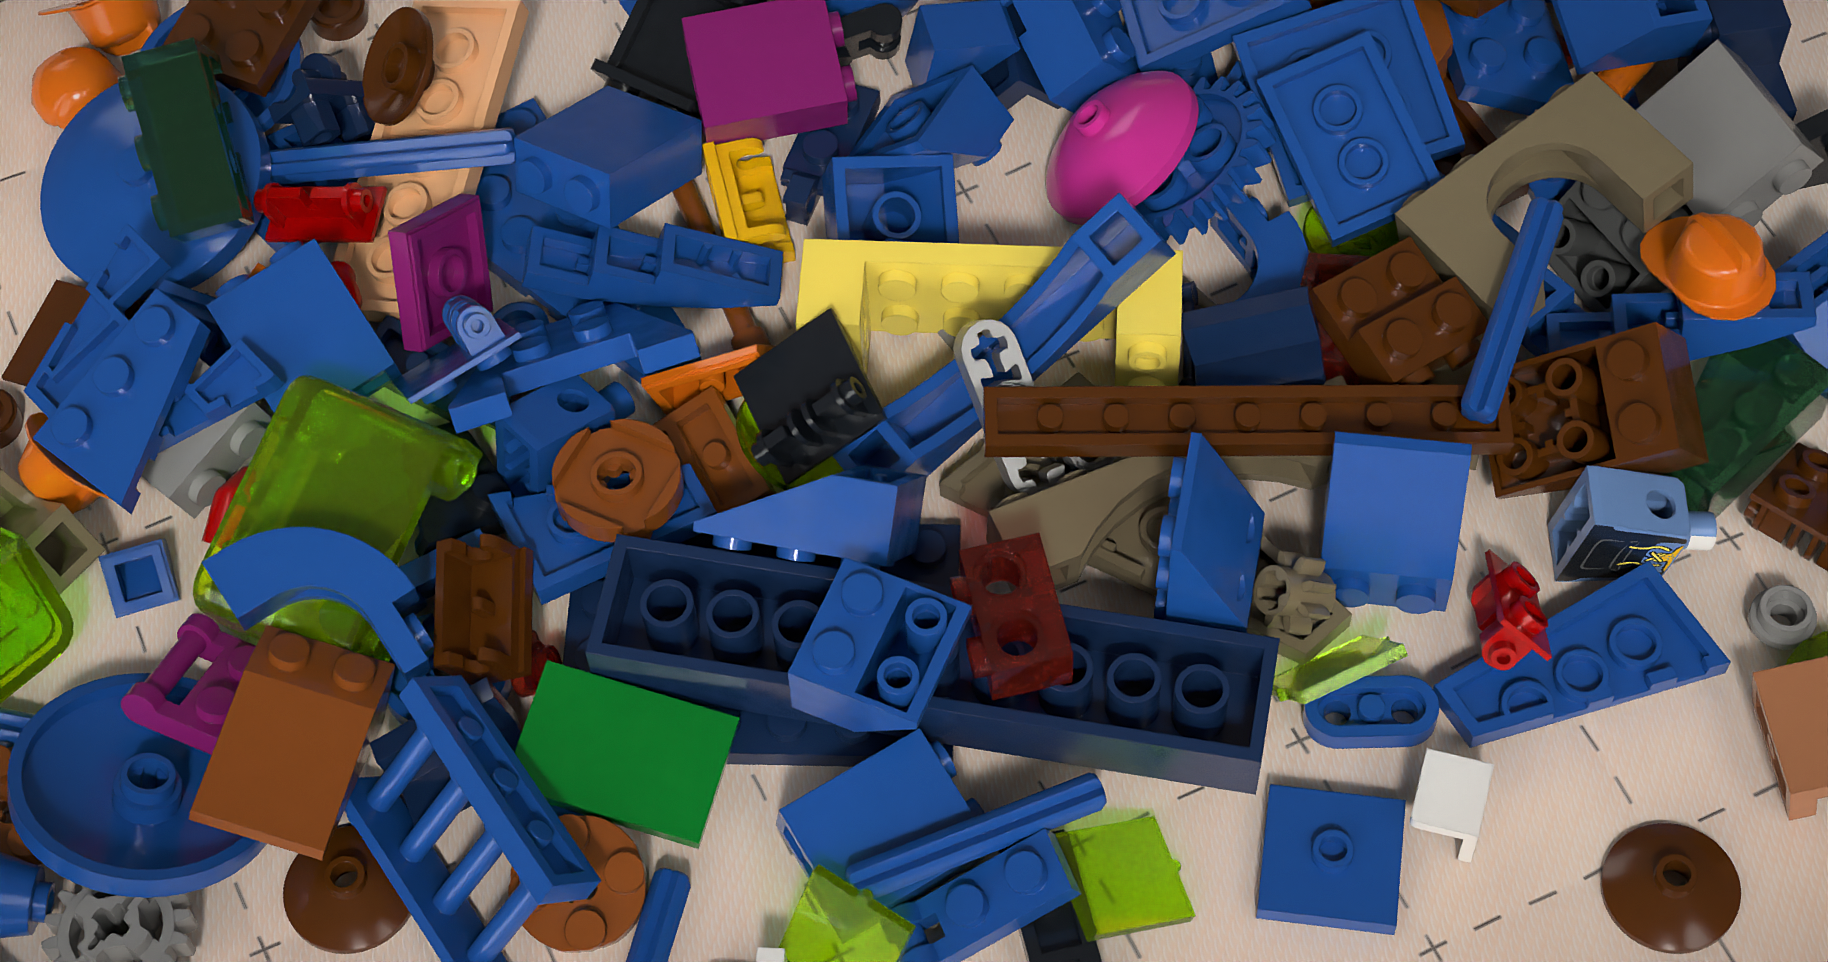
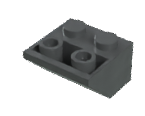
M1576 181L1558 201L1563 205L1564 210L1562 214L1564 219L1548 264L1568 285L1575 289V294L1592 312H1610L1611 294L1661 293L1668 289L1649 272L1641 261L1640 243L1646 233L1644 234L1596 189ZM1684 204L1663 221L1694 214Z

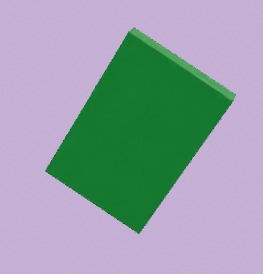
M547 660L515 754L550 805L587 816L599 817L613 824L699 849L739 727L740 718Z

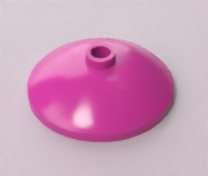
M1140 72L1112 83L1086 100L1065 125L1049 158L1046 174V194L1052 208L1068 222L1084 225L1118 193H1121L1134 206H1137L1150 196L1176 168L1187 151L1195 133L1199 105L1197 96L1190 85L1173 72Z

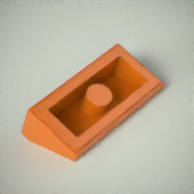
M755 344L641 378V386L666 415L711 386L721 392L725 401L742 397L743 395L734 379V375L774 348L775 345Z

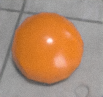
M86 47L65 48L47 58L37 67L32 78L31 104L45 123L65 129L68 123L88 102L111 86L125 80V78L111 61L99 51Z

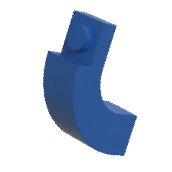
M1245 194L1248 199L1245 203L1231 201L1226 206L1229 216L1227 220L1223 221L1216 216L1211 218L1210 226L1244 266L1252 280L1249 289L1235 301L1305 286L1309 290L1310 257L1308 247L1298 223L1289 211L1269 221L1266 210L1261 202L1253 196L1248 198Z
M315 527L278 528L243 538L202 561L203 566L245 631L278 610L295 602L310 599L331 600L355 610L370 624L407 683H409L412 677H422L432 670L429 660L425 655L426 651L434 647L429 635L414 613L409 614L403 619L399 614L419 601L415 587L393 561L379 550L359 539L333 530Z

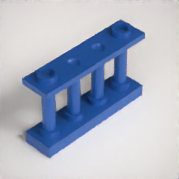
M462 675L412 677L399 697L414 718L417 729L381 776L358 778L344 811L349 822L359 832L441 962H508L501 951L538 905L587 899L601 882V879ZM435 750L448 769L451 779L416 825H414L409 810L400 795ZM469 801L484 823L485 831L452 874H450L433 846ZM502 853H504L518 874L520 884L485 927L467 898Z

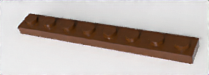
M1508 384L1497 417L1489 424L1469 421L1462 416L1461 400L1466 385L984 387L983 391L984 457L1187 456L1191 432L1202 433L1219 456H1332L1335 431L1472 444L1471 455H1509L1514 445Z

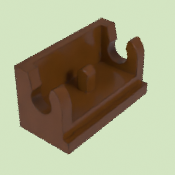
M480 534V548L468 546L466 542L454 538L437 541L434 668L452 676L462 675L464 680L471 685L486 677L491 683H497L531 675L533 550L527 547L519 548L503 538L491 534Z

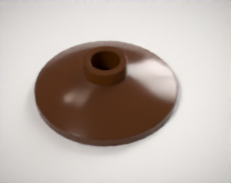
M402 7L392 12L381 24L370 45L363 71V101L369 117L376 123L392 126L403 121L412 112L423 92L432 83L435 73L433 33L428 18L418 9Z
M1657 823L1634 829L1623 836L1612 847L1602 868L1601 894L1611 919L1629 938L1655 951L1684 954L1711 946L1728 932L1740 908L1741 885L1738 873L1730 857L1714 840L1687 826ZM1666 870L1675 871L1686 878L1687 884L1682 886L1672 885L1665 879L1663 872Z
M354 826L340 827L335 830L323 860L298 854L290 865L284 881L283 903L291 925L307 943L326 952L353 954L373 949L392 938L402 929L411 916V913ZM349 872L358 873L356 880L347 887L335 885V881L340 876Z

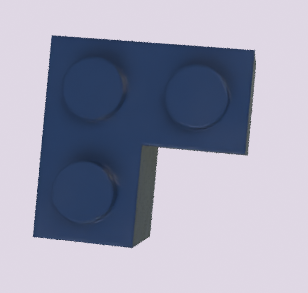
M1706 0L1713 20L1691 55L1678 58V73L1718 39L1743 59L1791 120L1794 121L1797 108L1779 63L1792 25L1783 0Z

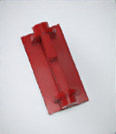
M349 182L345 186L282 187L279 183H267L263 189H258L255 192L254 206L257 212L264 213L270 220L265 236L267 242H309L315 238L317 242L373 243L388 189L385 186H361L357 182Z
M1489 549L1485 552L1489 574L1479 581L1471 591V603L1474 608L1477 627L1483 631L1479 636L1484 661L1489 666L1498 670H1509L1531 650H1534L1548 661L1552 658L1546 633L1548 621L1540 608L1537 595L1540 591L1538 582L1520 563L1513 561L1508 565Z

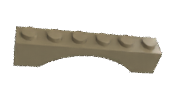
M1341 375L1326 381L1323 385H1347ZM1174 456L1117 457L1112 464L1092 472L1084 469L1070 472L1061 477L1053 487L1032 495L1026 492L1016 493L1000 501L993 510L988 512L986 541L1013 596L1035 599L1078 582L1092 555L1114 529L1141 508L1168 495ZM1332 456L1220 457L1238 480L1279 482L1312 490L1328 483Z

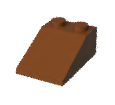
M266 625L240 679L191 807L189 820L323 860L370 753V742L376 739L384 721L395 664Z

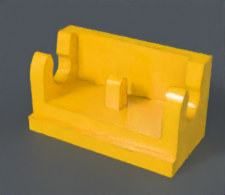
M746 138L714 145V141L702 144L707 179L721 236L783 251L782 263L796 261L795 250L787 226L770 156L753 157L746 161L739 160L747 155H757L764 152L762 140Z

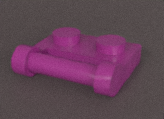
M197 613L190 615L180 626L177 632L178 641L144 682H137L132 685L123 696L121 708L124 714L133 722L212 755L240 679L256 645L222 632L213 619ZM198 657L213 662L180 705L165 699Z

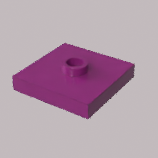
M461 193L388 231L404 350L424 352L451 336L443 322L442 309L446 301L453 296H468L488 311L493 312L479 195Z

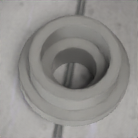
M1777 585L1762 591L1755 597L1749 609L1748 621L1752 632L1760 641L1773 648L1788 650L1798 648L1809 641L1817 626V613L1811 599L1804 591L1791 585ZM1771 616H1784L1792 625L1780 624L1772 619Z

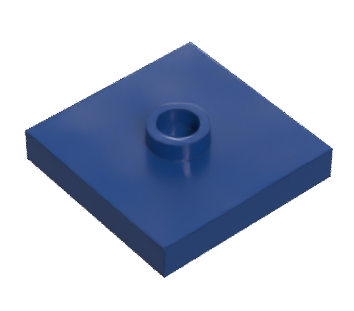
M1270 784L1256 918L1394 935L1397 926L1406 800Z

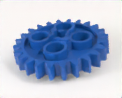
M1221 76L1212 86L1205 77H1201L1193 90L1198 100L1199 115L1192 141L1181 161L1168 178L1150 196L1135 206L1166 242L1169 236L1172 235L1179 245L1184 244L1189 229L1194 227L1202 235L1206 234L1208 220L1213 216L1223 221L1227 220L1229 216L1226 206L1231 201L1245 203L1248 199L1242 192L1244 186L1259 184L1262 181L1255 168L1264 166L1272 161L1271 156L1265 149L1276 143V138L1269 130L1274 126V122L1253 90L1248 91L1239 80L1230 85L1227 79Z

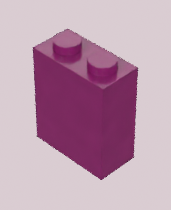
M774 0L681 18L684 43L706 143L714 141V145L746 138L766 140L848 124V102L857 101L855 80L851 65L840 67L836 48L845 46L842 23L838 11H827L825 0Z

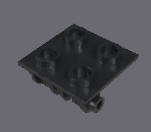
M831 308L734 375V379L760 430L756 435L757 442L751 445V452L760 465L767 466L770 463L776 465L786 485H790L888 419L834 309Z

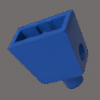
M576 375L545 385L511 403L513 416L495 421L498 473L515 497L546 493V485L553 484L552 467L564 444L576 433L588 427L592 434L600 429L611 428L610 420L626 419L635 412V403L632 396L623 385L615 381L597 392L584 379Z

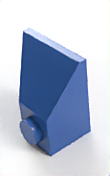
M971 65L892 95L847 157L953 154L954 169L970 163L974 166H980L991 160L1002 147L1000 139L1014 121V118L974 66Z
M953 154L831 158L822 175L827 239L884 241L885 239L893 238L913 242L959 243Z

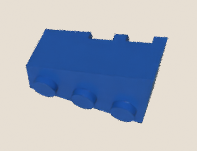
M1000 0L1004 7H1008L1012 3L1014 4L1027 30L1018 38L1049 100L1068 111L1075 113L1086 100L1100 90L1124 77L1138 73L1133 60L1135 48L1130 38L1124 32L1118 13L1121 10L1119 0Z

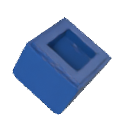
M158 539L98 557L116 618L180 600L166 539Z

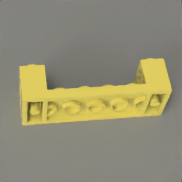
M804 239L796 313V331L828 309H834L867 376L871 331H886L893 335L903 336L914 332L938 333L944 329L947 334L956 337L960 329L971 321L980 319L998 321L1034 285L1063 247ZM1174 250L1176 254L1079 340L1089 342L1097 339H1116L1115 386H1178L1183 250Z

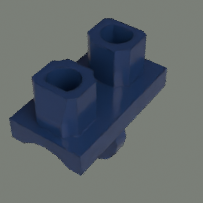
M312 53L306 56L301 62V69H296L292 74V82L297 87L293 96L284 103L274 102L268 107L274 123L295 125L303 147L329 144L340 134L344 143L370 141L376 123L369 117L365 109L362 81L347 80V76L344 72H341L337 60L329 54Z

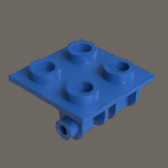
M465 295L453 296L443 306L442 319L456 343L391 381V383L410 404L419 399H422L424 404H430L453 391L458 385L454 378L475 365L479 371H484L512 354L509 345L522 338L520 333L501 319H494L490 311L472 298Z

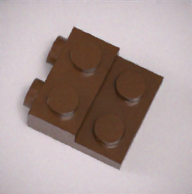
M1411 236L1314 287L1309 292L1317 319L1363 385H1428L1436 377L1433 371L1446 364L1449 365L1452 371H1456L1476 358L1481 345L1480 341L1483 339L1488 324L1487 319L1455 276L1443 283Z

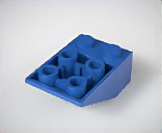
M1191 432L1187 458L1174 456L1168 491V497H1170L1168 515H1163L1158 545V555L1160 558L1155 587L1158 590L1154 619L1247 633L1265 513L1202 433Z
M864 464L694 521L693 531L713 535L712 545L720 548L749 551L752 550L753 543L777 546L776 556L786 560L815 562L816 555H828L841 558L840 566L846 557L880 570V566H894L896 561L916 552L927 475Z

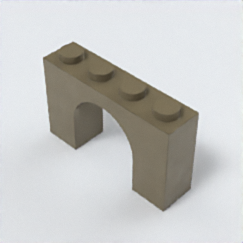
M1591 71L1576 83L1560 87L1544 106L1526 119H1518L1509 124L1497 140L1479 153L1462 158L1455 164L1450 174L1432 187L1412 194L1403 203L1401 209L1395 213L1398 239L1400 242L1411 236L1443 283L1456 276L1489 322L1515 246L1500 232L1492 219L1499 205L1513 191L1541 179L1565 178L1576 180L1600 192L1645 234L1693 199V162ZM1544 279L1530 317L1545 307Z

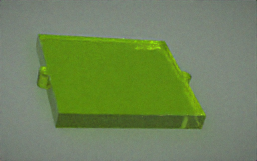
M1361 635L1314 657L1304 665L1299 664L1275 675L1272 695L1277 696L1279 702L1291 700L1307 704L1403 659L1408 654L1403 643L1390 641L1389 636L1375 638Z
M1155 816L1055 833L1082 893L1072 899L1071 902L1087 942L1191 922L1196 916L1178 874L1181 870V864L1179 861L1172 859Z
M819 864L810 875L779 948H785L788 962H899L916 926L874 900V895L869 889L860 891Z

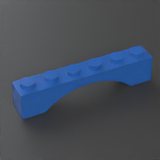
M1118 193L1068 239L1057 257L1034 285L998 320L1007 325L1015 335L1033 382L1176 254L1137 208L1121 193ZM984 335L979 338V345L971 349L974 359H986L994 376L981 379L983 388L994 381L1013 379L1014 377L1011 368L1006 372H997L992 359V352L1000 348L997 338H985ZM952 360L929 379L883 407L888 419L834 454L833 458L844 471L865 464L927 475L928 477L982 428L956 360Z

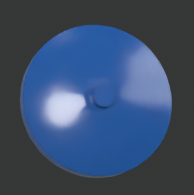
M184 70L152 71L127 78L111 86L88 102L68 123L53 147L46 164L41 185L40 210L44 231L51 248L70 271L88 284L97 269L105 271L118 249V246L113 242L120 230L128 223L171 266L140 297L141 300H147L153 291L158 289L163 280L190 289L198 286L223 269L239 253L251 237L262 216V213L257 212L255 209L254 195L258 189H263L267 183L271 182V157L265 133L253 112L231 90L218 81L199 73Z
M131 673L101 678L79 685L61 694L41 708L27 722L20 732L9 758L7 772L8 808L16 832L25 846L45 866L60 876L86 888L111 895L152 898L200 890L238 872L249 864L267 845L257 840L189 820L190 810L211 754L141 726L124 714L121 708L123 696L132 685L137 682H144L151 673ZM182 677L165 699L180 705L199 680Z

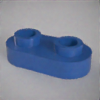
M1413 676L1331 677L1319 681L1309 690L1304 704L1303 724L1308 735L1315 742L1332 749L1413 747L1426 741L1434 732L1440 709L1439 700L1430 685ZM1397 711H1404L1412 715L1414 721L1400 723L1393 718L1392 714ZM1330 713H1339L1347 719V722L1342 725H1334L1328 722L1325 716Z

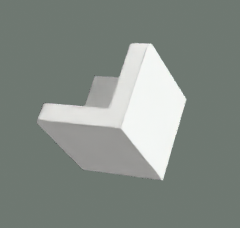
M1427 748L1410 817L1411 826L1462 839L1457 860L1471 863L1480 833L1494 764Z

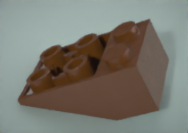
M1653 322L1515 363L1508 381L1514 445L1509 455H1488L1495 497L1498 499L1572 489L1587 465L1662 475L1708 463L1709 459L1686 339L1663 325Z

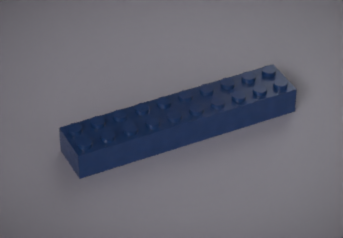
M617 534L585 652L590 671L595 675L686 702L841 727L793 708L788 681V671L839 569ZM906 580L972 605V613L917 728L921 729L929 742L937 740L941 744L1256 795L1280 638ZM917 729L868 732L905 737Z

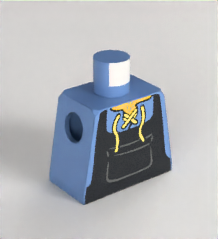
M1587 465L1548 523L1555 582L1613 581L1647 561H1650L1660 575L1663 576L1682 550L1710 551L1713 548L1717 535L1716 518L1712 512L1688 511L1685 487L1678 478Z

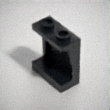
M637 0L608 62L606 63L595 58L590 69L605 81L603 88L608 85L701 120L684 43L681 18L767 2V0Z

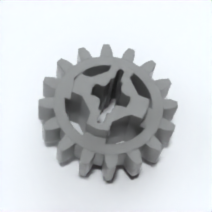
M82 886L83 889L76 895L69 891L61 890L57 896L66 907L63 914H47L44 919L46 925L56 935L41 942L43 951L53 962H175L177 956H193L196 951L189 937L184 935L198 929L197 920L190 909H186L191 904L186 894L152 898L125 897L95 891ZM160 913H162V933L159 941H157L155 937V932L162 924L160 918L158 917ZM83 929L84 939L78 945L79 936Z

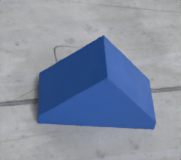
M1000 0L920 5L905 63L913 87H916L971 65L981 75L1020 50L1021 47L1007 8L1002 6Z

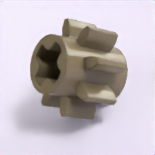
M1279 551L1277 558L1278 566L1270 565L1261 567L1259 570L1260 573L1255 580L1253 590L1254 602L1258 609L1266 614L1264 626L1284 629L1285 633L1311 635V620H1329L1331 616L1330 612L1336 599V584H1334L1328 574L1323 572L1326 564L1324 559L1305 557L1302 553Z

